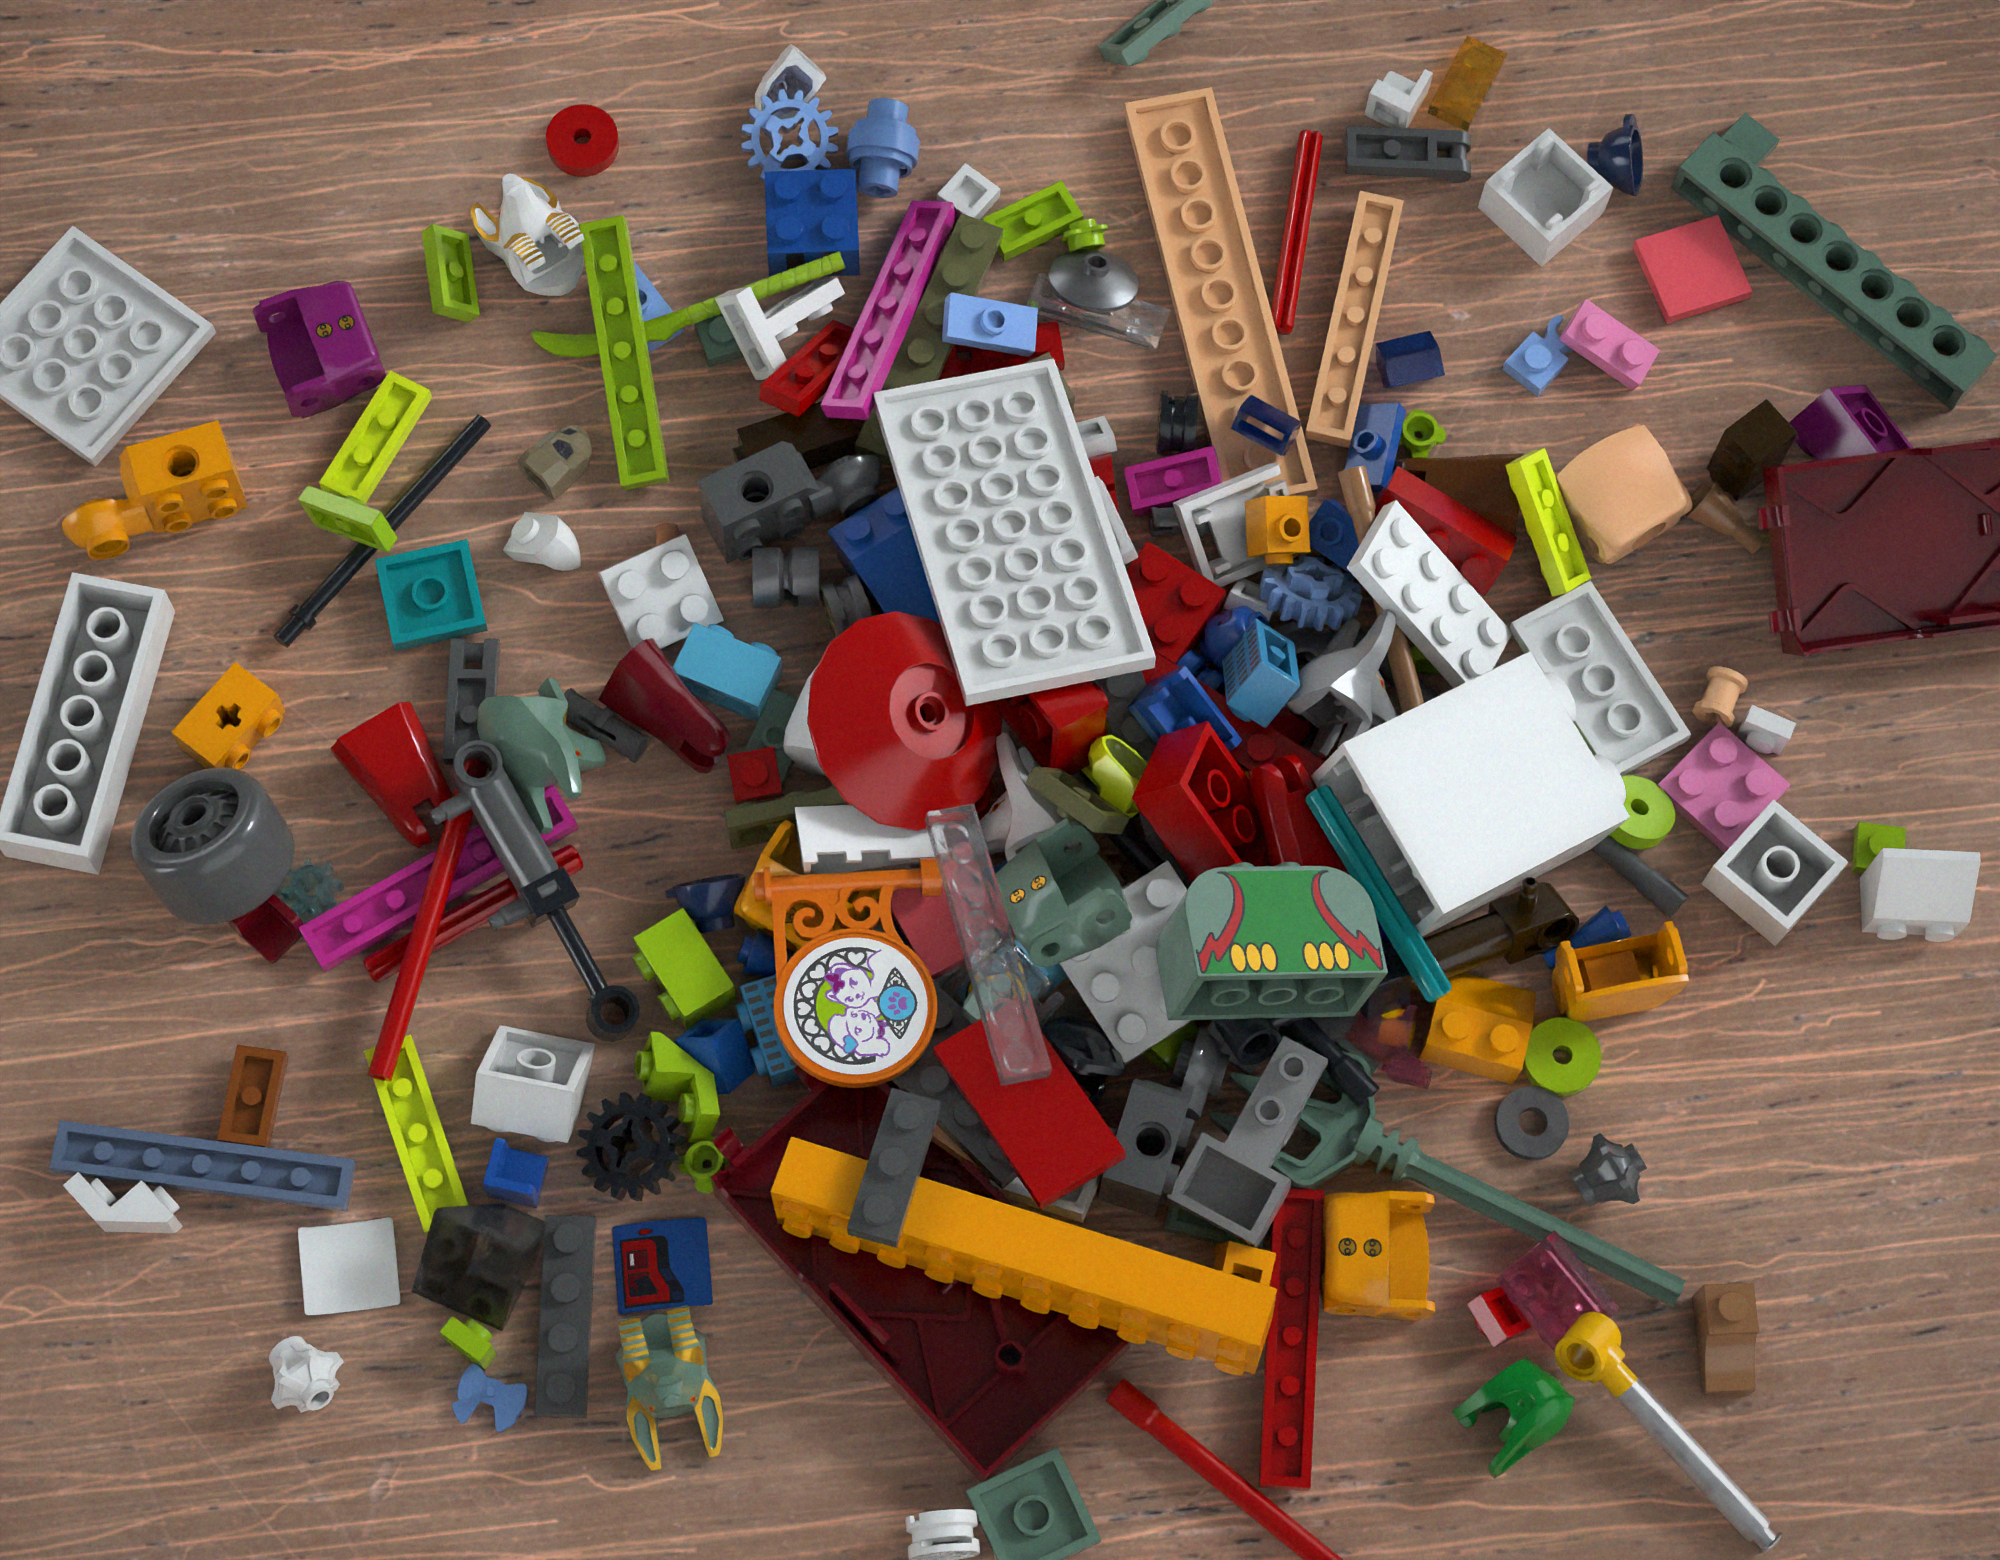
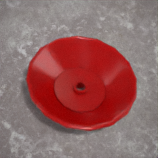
M897 611L858 619L827 645L810 679L807 724L818 764L842 799L878 824L920 831L954 822L983 797L999 763L996 737L1001 735L1002 717L997 700L969 706L965 705L942 627L932 619ZM920 707L926 713V722L921 717Z

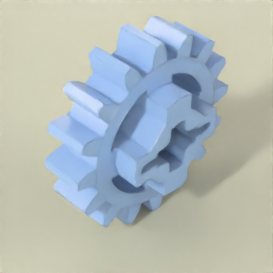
M780 89L778 101L773 103L769 97L764 95L761 98L762 107L764 108L762 111L750 108L748 115L755 123L754 125H742L741 132L751 136V140L742 143L741 150L745 152L753 151L754 156L751 157L747 165L749 168H754L758 165L763 168L760 180L764 182L765 172L815 170L817 167L823 170L830 169L832 164L824 156L825 154H836L838 151V146L828 142L829 138L838 135V127L826 126V122L831 118L832 112L827 110L819 113L816 110L819 98L815 97L807 104L803 102V90L798 89L794 99H788L784 89ZM783 110L798 111L795 117L779 119L773 115ZM812 121L819 132V148L809 139L808 128ZM798 124H802L797 138L800 146L797 147L792 144L788 149H784L781 155H777L783 138L779 133L788 134L792 129L795 130ZM760 130L770 138L772 150L767 157L760 146ZM795 159L808 163L795 169L781 167L785 161Z
M1301 554L1298 560L1293 559V564L1264 568L1259 586L1261 589L1259 598L1260 600L1268 601L1266 607L1268 611L1281 612L1280 620L1287 621L1291 618L1297 620L1299 628L1304 626L1314 627L1317 631H1322L1323 625L1327 624L1332 629L1339 630L1341 622L1345 624L1347 620L1357 616L1362 600V595H1360L1362 586L1361 584L1353 583L1354 576L1350 573H1342L1340 566L1336 563L1329 566L1324 564L1323 557H1307L1305 554Z

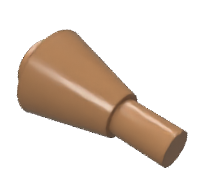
M1717 481L1710 487L1704 482L1701 483L1690 495L1693 506L1692 510L1686 514V517L1721 534L1733 537L1752 554L1764 543L1765 540L1743 522L1742 516Z

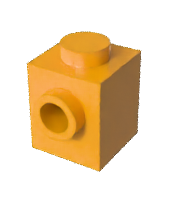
M1262 496L1245 501L1247 557H1265V565L1280 566L1293 564V556L1310 552L1308 496Z

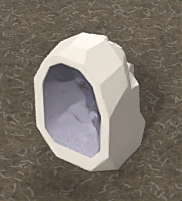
M790 44L762 77V81L755 93V109L759 111L764 109L761 103V98L764 95L769 97L773 103L778 101L780 89H784L788 99H794L798 89L803 90V102L807 103L827 78L813 61L798 48ZM783 110L773 115L779 119H786L796 115L798 111Z

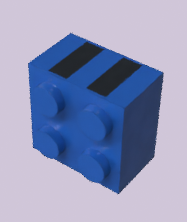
M856 169L765 172L769 277L840 251L846 268L823 277L860 275Z

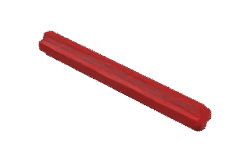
M1307 129L1299 133L1271 306L1276 332L1282 335L1291 334L1294 326L1323 136L1320 132Z
M566 845L552 853L558 867L564 866L569 876L582 870L583 861L572 845ZM510 878L444 913L431 953L487 923L489 916L515 901L518 892ZM411 932L365 957L363 960L364 966L375 983H380L399 972Z

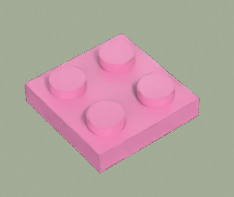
M1719 722L1670 771L1658 786L1670 797L1674 809L1725 853L1774 799L1777 802L1791 784Z

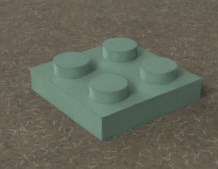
M1058 1447L977 1484L965 1492L973 1510L977 1512V1519L996 1560H1065L1101 1543L1102 1539Z

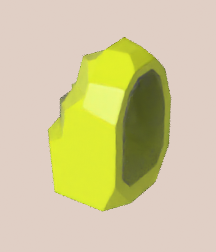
M1113 735L1098 737L1090 746L1088 754L1096 788L1102 798L1132 818L1139 813L1132 796L1147 766V762L1121 739Z

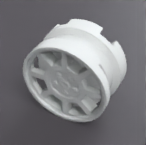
M937 1510L919 1513V1520L914 1521V1516L905 1518L906 1532L912 1534V1544L908 1546L909 1560H960L980 1554L979 1539L974 1538L973 1528L978 1525L977 1512L975 1510Z

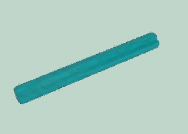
M1323 785L1314 789L1306 797L1307 805L1349 874L1367 891L1372 900L1378 922L1424 998L1428 1002H1433L1444 997L1452 989L1449 980L1334 791L1329 785Z

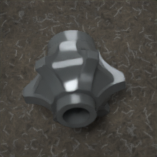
M1601 1133L1595 1135L1591 1149L1586 1158L1579 1164L1580 1167L1570 1172V1176L1589 1207L1599 1201L1601 1203L1623 1201L1630 1204L1639 1202L1638 1182L1641 1177L1639 1173L1646 1170L1647 1167L1633 1143L1623 1147L1622 1144L1609 1141Z

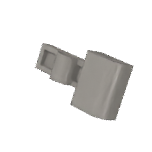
M1283 1036L1225 1143L1202 1132L1175 1181L1172 1194L1167 1195V1200L1257 1248L1291 1188V1179L1271 1169V1166L1281 1148L1286 1145L1302 1115L1303 1108L1328 1064V1059Z

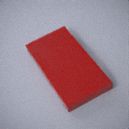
M1018 997L933 1047L934 1055L1040 1210L1126 1159V1151Z

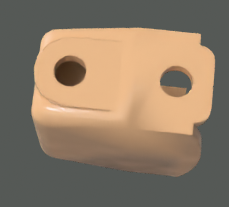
M1638 423L1595 443L1569 462L1559 474L1557 472L1554 473L1578 541L1584 545L1596 561L1602 564H1611L1674 527L1679 522L1681 516L1692 510L1693 504L1689 492L1677 477L1665 451L1646 426Z

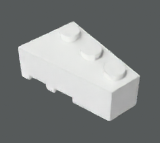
M851 805L795 807L797 839L803 875L919 868L920 858L939 857L941 866L949 862L944 824L920 831H913L878 824Z

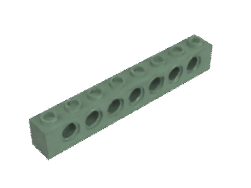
M1713 132L1680 165L1671 186L1675 192L1707 217L1719 215L1728 234L1949 409L1953 410L1985 376L1997 354L1990 349L1988 343L1983 338L1965 330L1954 321V318L1946 309L1932 304L1918 292L1914 284L1907 279L1899 278L1885 267L1876 254L1862 249L1847 237L1846 232L1839 225L1828 222L1815 212L1806 199L1791 193L1777 182V179L1769 170L1758 167L1745 157L1736 144L1729 140H1724ZM1722 181L1732 182L1737 188L1729 187ZM1757 208L1766 209L1772 215H1764ZM1792 236L1802 237L1807 243H1800ZM1828 263L1839 266L1842 271L1833 270L1828 266ZM1863 291L1873 293L1878 299L1867 297ZM1898 319L1907 320L1913 325V328L1902 325ZM1934 347L1944 349L1949 356L1939 354Z

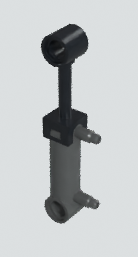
M484 740L466 742L458 749L454 757L450 775L453 786L460 794L440 803L438 807L431 810L429 813L431 820L434 824H439L472 810L518 892L515 901L489 916L488 922L491 928L497 930L525 917L532 928L550 920L592 996L588 999L590 1006L586 1013L588 1029L596 1038L602 1041L615 1042L623 1039L630 1033L639 1018L640 1006L637 997L623 986L607 985L566 911L576 905L580 895L564 866L559 868L502 767L503 760L498 749L493 744ZM470 760H480L488 767L489 774L480 779L473 778L466 773L463 765ZM607 1003H614L620 1006L624 1011L625 1021L618 1025L607 1023L602 1018L601 1006Z

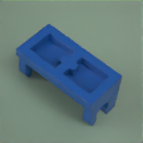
M1185 665L1151 680L1127 707L1155 744H1157L1161 735L1206 721L1210 723L1228 751L1236 748L1242 741L1241 737Z

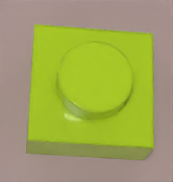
M1858 822L1854 827L1852 872L1863 874L1883 848L1905 849L1906 828Z
M452 1316L440 1331L445 1342L472 1362L478 1364L484 1371L497 1356L495 1349L489 1343L493 1335L471 1318L463 1324Z

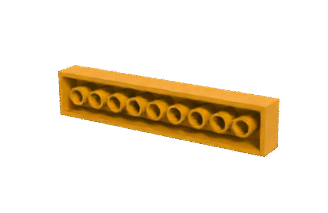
M795 1137L790 1138L771 1189L777 1222L782 1224V1228L786 1232L801 1238H810L811 1234L830 1239L829 1243L833 1247L848 1253H857L859 1249L877 1254L879 1261L895 1268H905L906 1264L924 1269L925 1275L942 1283H953V1280L956 1279L972 1284V1289L975 1292L986 1297L999 1299L1002 1294L1021 1300L1020 1304L1033 1312L1048 1314L1050 1310L1069 1315L1068 1319L1072 1323L1084 1328L1097 1329L1098 1325L1117 1330V1335L1120 1338L1131 1343L1145 1344L1146 1340L1166 1346L1165 1350L1178 1358L1193 1360L1195 1356L1214 1361V1366L1217 1369L1232 1375H1243L1244 1371L1255 1374L1273 1318L1277 1294L1276 1288L922 1177L918 1179L897 1248L851 1236L847 1233V1226L868 1160Z

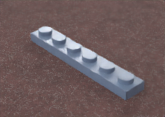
M59 1120L49 1169L53 1173L74 1176L79 1172L83 1177L138 1184L142 1180L148 1186H161L163 1188L347 1212L356 1162L350 1158Z

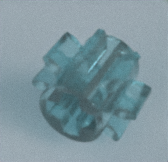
M305 858L304 866L296 871L290 869L288 876L291 880V886L281 889V894L285 900H295L291 909L298 916H301L306 911L313 914L314 918H316L329 908L332 909L338 905L334 898V893L343 891L344 885L341 879H330L334 872L330 862H326L320 868L313 865L309 858ZM318 883L319 886L315 890L316 894L307 896V893L310 892V885Z

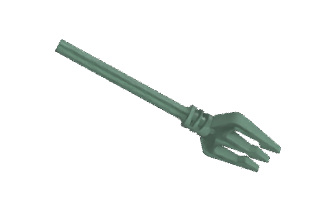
M1343 1052L1350 1056L1371 1078L1370 1067L1363 1057ZM1233 1072L1230 1074L1229 1080L1250 1097L1260 1077ZM1342 1090L1339 1102L1334 1104L1308 1098L1297 1125L1316 1138L1318 1145L1305 1160H1298L1280 1150L1271 1166V1169L1291 1179V1188L1313 1190L1349 1169L1352 1163L1363 1167L1371 1160L1375 1162V1174H1379L1386 1167L1391 1170L1390 1181L1396 1184L1405 1179L1415 1181L1672 1307L1675 1306L1684 1288L1686 1280L1424 1154L1419 1148L1418 1139L1411 1136L1405 1143H1401L1398 1141L1399 1130L1397 1129L1389 1136L1383 1134V1122L1374 1119L1376 1115L1374 1095L1368 1097V1101L1359 1108ZM1216 1111L1210 1115V1121L1228 1136L1239 1118Z

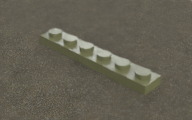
M961 213L881 391L939 379L954 346L952 343L942 342L945 298L950 292L977 296L1003 239V228ZM873 408L869 419L865 421L857 438L855 452L862 455H876L881 462L892 466L878 418Z

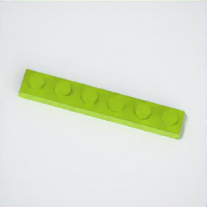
M624 215L579 224V230L585 239L581 243L621 487L628 491L670 482L627 220Z

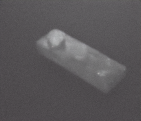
M1039 272L1027 302V306L1038 308L1037 316L1045 320L1056 321L1093 334H1101L1156 351L1170 313V309L1136 299L1125 308L1113 312L1096 313L1080 310L1058 298L1049 285L1048 274Z

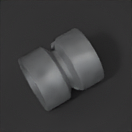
M779 547L753 548L752 583L754 608H780L785 600H789L793 607H820L819 547H792L789 554H783Z

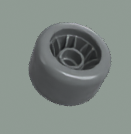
M217 767L185 775L157 793L142 810L134 825L131 836V851L137 868L164 907L172 915L188 923L212 925L228 922L248 914L266 902L279 889L293 863L294 839L285 819L258 780L239 769Z

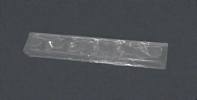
M969 804L928 811L925 817L926 828L1000 1085L1049 1077L1052 1066L1005 912L975 805Z

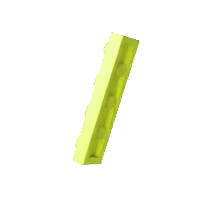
M410 1034L404 1038L391 1082L374 1078L373 1080L424 1233L427 1237L472 1221L474 1218L414 1040ZM376 1047L364 1051L369 1067Z

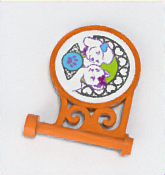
M939 857L920 858L919 868L770 876V867H763V872H754L755 902L765 901V906H772L776 970L774 1021L777 1034L788 1055L809 1075L839 1087H872L902 1075L919 1060L928 1047L936 1025V990L925 964L912 949L904 944L894 927L891 916V899L896 889L920 888L921 897L942 896V874ZM881 890L879 905L874 899L866 896L858 898L855 902L854 912L856 915L861 916L863 910L867 909L870 912V917L864 921H856L849 916L846 902L852 893L856 891ZM798 904H808L816 907L822 913L823 921L820 926L815 928L805 927L803 924L805 920L813 921L815 919V911L812 908L804 907L794 914L793 929L795 934L801 940L809 942L802 946L787 962L786 914L792 907ZM835 918L844 929L833 931ZM879 921L883 933L873 930Z

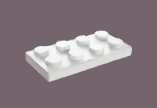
M1397 500L1383 505L1348 564L1347 569L1383 610L1389 609L1396 615V624L1453 688L1492 670L1512 635L1511 630Z
M1591 580L1511 622L1509 629L1524 654L1530 651L1543 673L1549 672L1557 675L1570 690L1576 707V718L1573 723L1592 754H1599L1608 758L1615 765L1621 776L1689 740L1691 736L1690 731Z

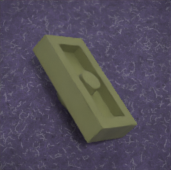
M1034 766L1026 781V784L1058 806L1056 810L1058 815L1064 819L1067 818L1070 822L1078 820L1093 832L1122 834L1130 819L1128 815L1063 769Z

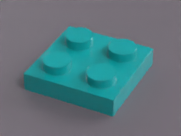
M467 539L375 559L395 651L488 631Z

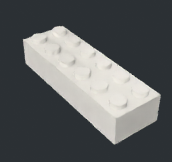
M72 572L0 810V850L5 857L99 875L175 614V610L165 590Z

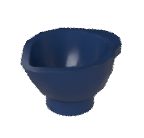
M1625 114L1623 127L1607 133L1601 142L1589 143L1587 163L1611 186L1626 194L1637 196L1643 180V147L1634 114Z
M736 873L677 884L665 890L666 898H676L680 908H684L688 916L695 921L696 928L700 933L728 929L735 926L733 917L734 906L744 888L746 876Z

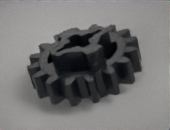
M622 1092L620 1093L619 1105L617 1106L612 1101L606 1098L603 1099L601 1102L604 1113L599 1116L589 1112L586 1116L593 1124L591 1130L585 1129L578 1132L580 1137L588 1141L587 1147L576 1151L578 1157L590 1161L581 1170L583 1175L589 1178L598 1176L593 1187L603 1193L611 1187V1197L621 1201L625 1197L627 1190L630 1198L635 1201H642L644 1188L655 1195L660 1194L661 1188L658 1181L661 1178L672 1182L676 1179L673 1172L669 1170L671 1164L684 1163L685 1158L675 1153V1147L685 1144L686 1138L672 1132L680 1125L679 1118L673 1115L664 1118L669 1107L661 1101H657L652 1105L651 1097L644 1093H640L634 1103L630 1094ZM623 1118L622 1123L609 1130L616 1121ZM651 1121L659 1131L661 1144H657L651 1134L654 1126L650 1124ZM626 1142H638L636 1151H624ZM602 1149L606 1150L611 1159L609 1168L604 1163ZM654 1163L646 1173L639 1176L641 1170Z

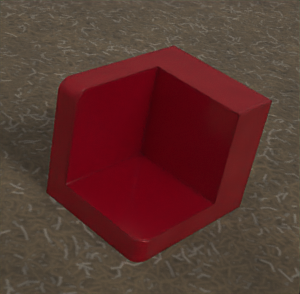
M275 894L255 910L242 917L228 921L230 927L270 964L276 963L302 937L298 928L303 925L301 918Z

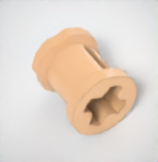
M1713 666L1709 668L1706 675L1708 685L1702 700L1695 703L1692 712L1697 719L1705 724L1715 727L1721 722L1726 728H1729L1735 719L1732 712L1738 696L1745 693L1749 683L1742 674L1735 670L1722 666Z

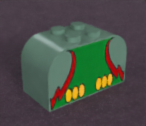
M1241 862L1228 867L1207 870L1192 882L1162 928L1156 943V957L1168 1020L1355 1016L1388 973L1375 909L1370 896L1364 887L1352 876L1327 866H1300L1296 862H1285L1276 866H1253L1251 863Z

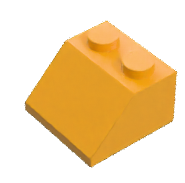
M1464 972L1448 978L1452 989L1444 997L1433 1001L1419 1059L1513 1085L1522 1071L1530 1039L1536 992Z

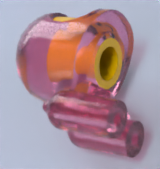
M1409 1004L1406 1010L1398 1008L1369 1020L1360 1012L1354 1027V1036L1360 1049L1371 1056L1389 1060L1387 1064L1382 1065L1381 1070L1392 1081L1428 1089L1432 1078V1069L1424 1066V1062L1410 1055L1419 1007Z

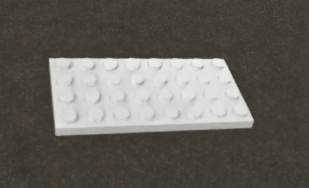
M1054 358L873 392L874 409L966 706L1155 668L1156 656Z

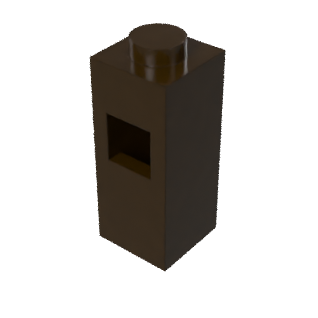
M822 401L812 404L799 417L791 413H784L737 429L739 446L732 448L735 462H738L784 441L793 444L796 451L801 453L810 470L834 462L842 457L857 454L855 452V443L858 433L852 419L826 417L821 407Z

